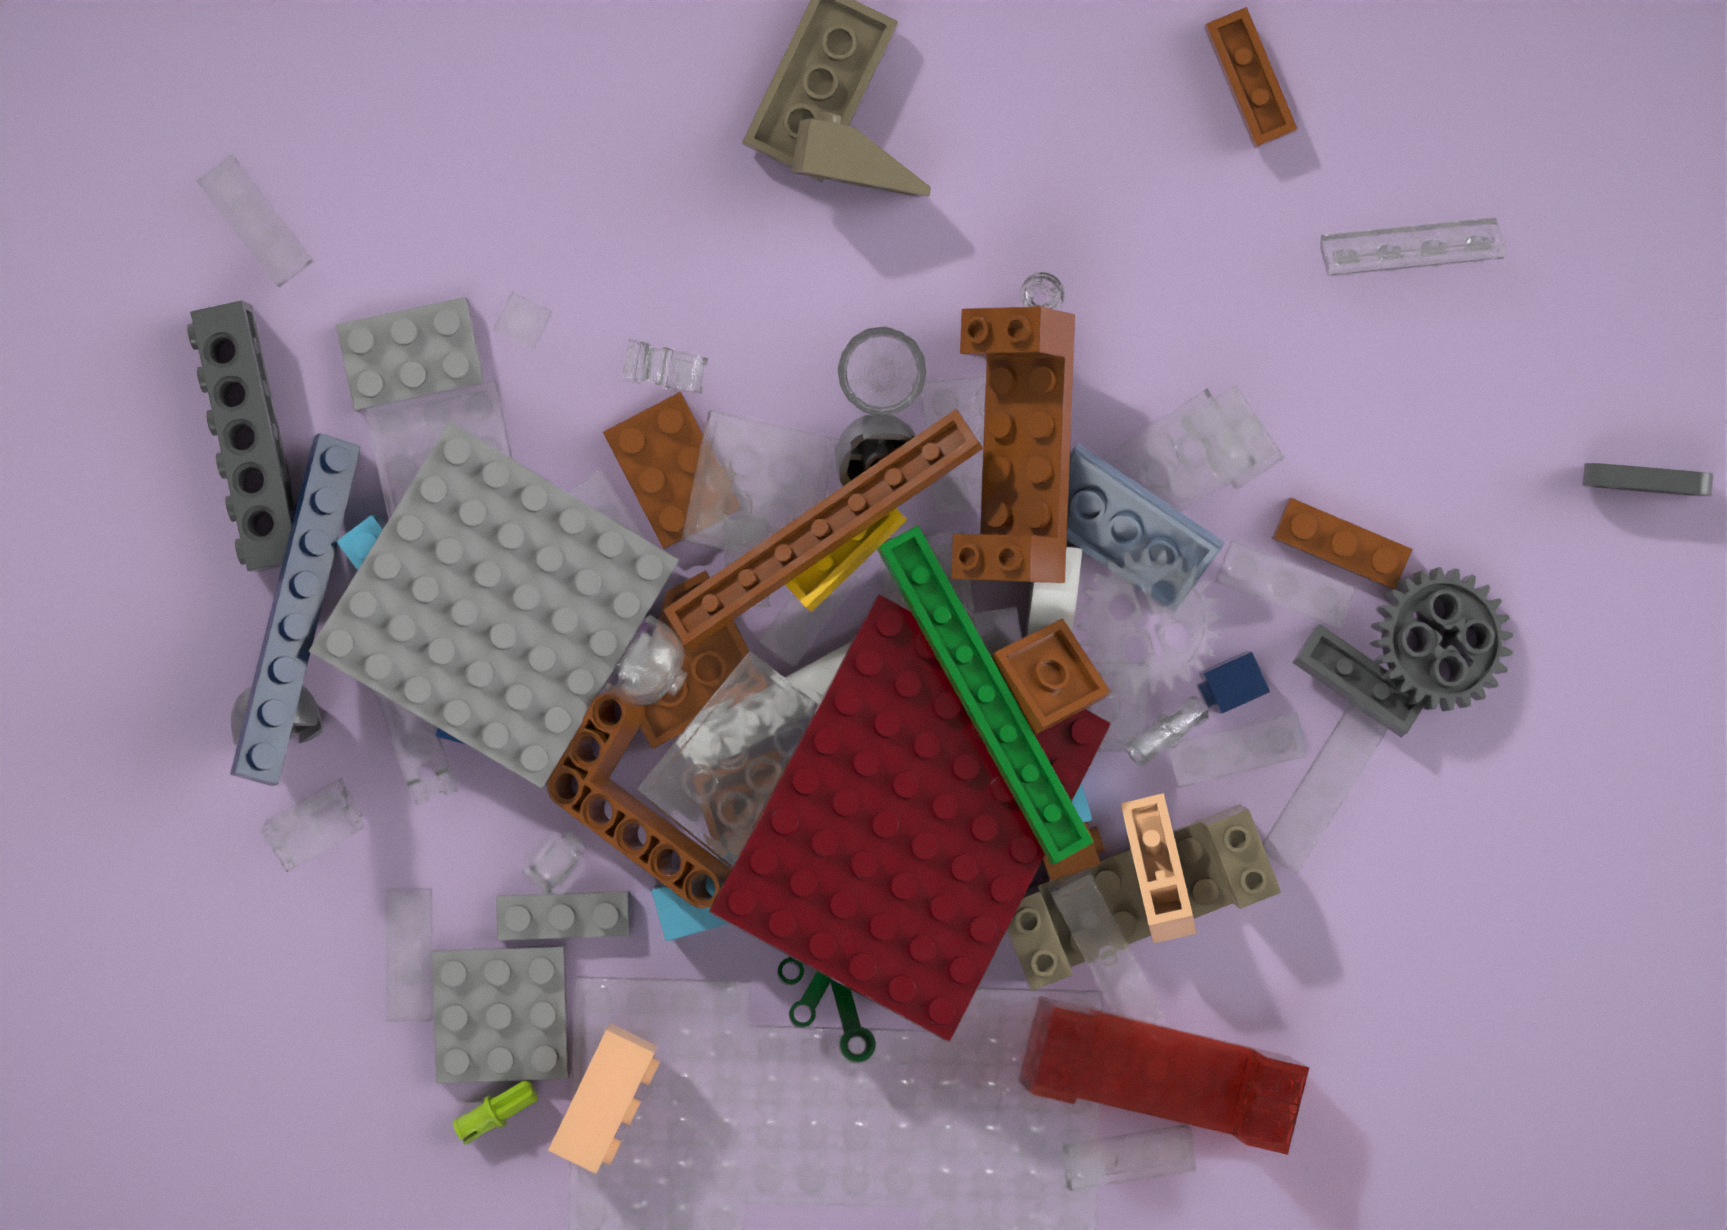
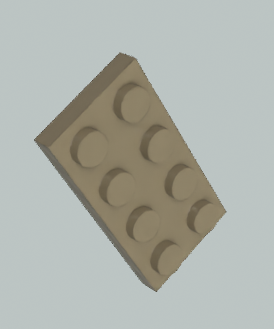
M810 0L742 141L743 145L793 168L800 120L814 119L815 112H823L841 116L840 124L850 126L895 33L898 21L855 0ZM811 177V178H813V179H815V180H817V181H819V182H821V183H822L823 180H824V179H820V178Z

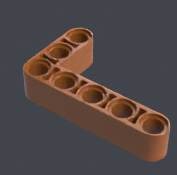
M631 691L609 692L597 696L548 778L547 791L550 798L558 806L689 904L697 908L711 907L731 868L609 779L643 722L645 706L642 699ZM616 702H618L622 709L620 721L614 715ZM595 739L600 746L598 758L592 750V744ZM573 776L578 782L577 794L573 792L571 787ZM606 800L612 807L611 819L604 812ZM640 825L646 832V842L644 845L638 838ZM673 851H676L681 859L679 870L672 863ZM708 876L711 877L715 883L714 896H712L706 888V879Z

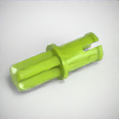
M527 1080L518 1083L495 1098L488 1095L484 1098V1103L453 1120V1128L460 1140L463 1139V1143L468 1145L497 1126L500 1128L507 1125L506 1119L538 1100L537 1091L533 1084Z

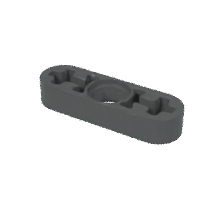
M1585 463L1582 486L1687 496H1711L1713 474L1616 464Z

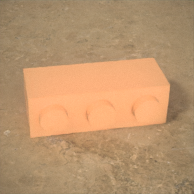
M610 1023L548 1151L595 1174L602 1162L611 1165L622 1142L614 1138L621 1122L630 1126L641 1103L640 1100L634 1098V1095L641 1082L646 1085L650 1084L660 1064L659 1060L653 1058L658 1046Z

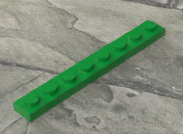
M917 525L877 547L876 549L1050 864H1057L1092 844L1094 841L919 526Z

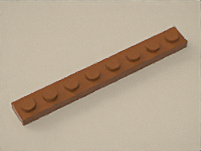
M954 409L664 609L683 645L692 649L984 449L961 413Z

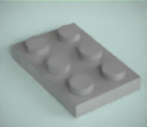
M466 297L336 324L355 411L485 384Z

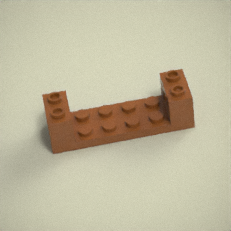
M1042 306L962 309L960 354L987 359L980 534H953L951 579L1065 583L1075 314Z

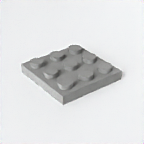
M565 945L440 949L431 952L436 1083L569 1078Z

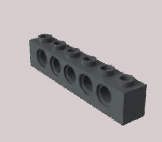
M240 300L190 311L192 324L187 325L188 337L192 348L199 350L202 367H197V377L202 392H208L211 410L206 412L207 423L211 434L218 436L221 452L216 454V463L221 478H227L230 496H226L225 503L230 520L237 522L240 538L235 540V549L241 565L246 564L247 571L249 572L282 567L296 511V503L252 305ZM232 341L235 345V356L230 362L222 364L217 356L218 348L222 343ZM240 383L244 387L245 398L240 405L231 407L227 401V392L231 386ZM249 426L255 435L254 442L248 449L241 450L237 445L236 436L240 429ZM259 469L264 476V484L258 492L251 493L246 487V477L252 470ZM263 512H268L274 521L272 531L266 536H261L255 528L256 518Z

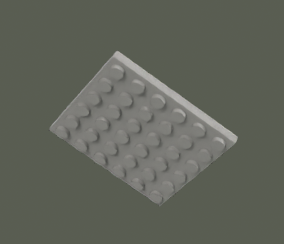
M449 421L312 644L309 652L542 789L581 725L587 710L599 695L679 559Z

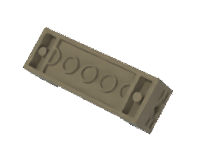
M1239 804L1173 830L1194 919L1230 904H1234L1241 909L1282 893L1250 811L1246 807ZM1131 847L1099 859L1100 865L1053 881L1046 880L1028 887L1007 931L1031 991L1073 975L1070 967L1151 936Z

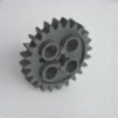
M1442 567L1431 569L1429 576L1422 570L1413 573V581L1409 578L1398 581L1400 591L1394 589L1385 593L1392 605L1384 604L1377 606V612L1385 619L1384 621L1371 624V628L1382 633L1381 639L1370 642V646L1382 648L1383 654L1377 657L1374 663H1387L1389 669L1382 676L1383 681L1393 678L1398 680L1393 691L1395 694H1401L1410 690L1408 696L1409 704H1417L1424 698L1425 710L1436 709L1438 704H1440L1442 711L1454 710L1455 703L1459 708L1471 706V698L1475 701L1486 698L1483 687L1491 689L1499 686L1497 680L1492 675L1493 673L1501 674L1508 671L1507 667L1499 660L1500 657L1513 654V651L1502 646V640L1513 637V633L1502 631L1500 625L1509 620L1510 617L1509 615L1496 614L1495 610L1502 602L1500 598L1491 601L1486 599L1490 590L1489 585H1484L1477 589L1474 588L1476 582L1475 575L1465 576L1460 581L1459 569L1449 570L1444 575ZM1436 598L1444 604L1445 615L1443 619L1439 618L1434 612L1433 604ZM1414 612H1417L1418 618L1421 622H1418L1414 618ZM1468 627L1476 633L1477 644L1475 648H1472L1466 641ZM1409 630L1414 632L1418 638V648L1415 652L1408 647L1406 642ZM1438 632H1443V638ZM1442 641L1445 647H1441L1439 643ZM1462 656H1465L1470 661L1469 667H1467V663ZM1441 660H1444L1450 667L1448 681H1445L1439 674L1438 669Z

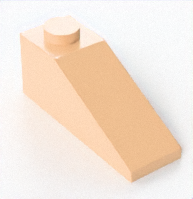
M1164 793L1121 803L1153 943L1197 934Z

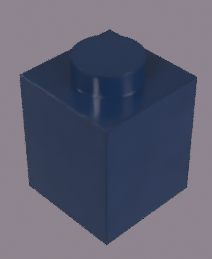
M1245 651L1199 672L1203 682L1196 685L1206 708L1214 706L1216 712L1220 714L1270 693L1251 651Z

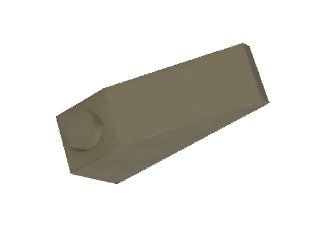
M815 112L814 119L800 120L792 168L793 174L916 197L930 196L931 187L855 127L840 124L841 116Z

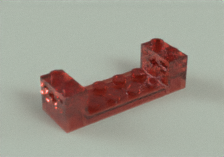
M1040 996L1018 1082L1033 1095L1075 1104L1076 1098L1231 1134L1245 1145L1288 1155L1309 1067L1287 1055Z

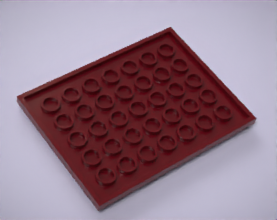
M880 594L876 596L708 913L940 1039L950 1042L1045 853L911 611ZM1087 709L1037 735L1029 724L1071 802L1111 725L1110 722Z

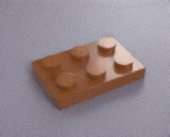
M681 392L603 432L663 549L742 509Z

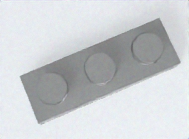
M629 891L496 896L497 941L630 936Z

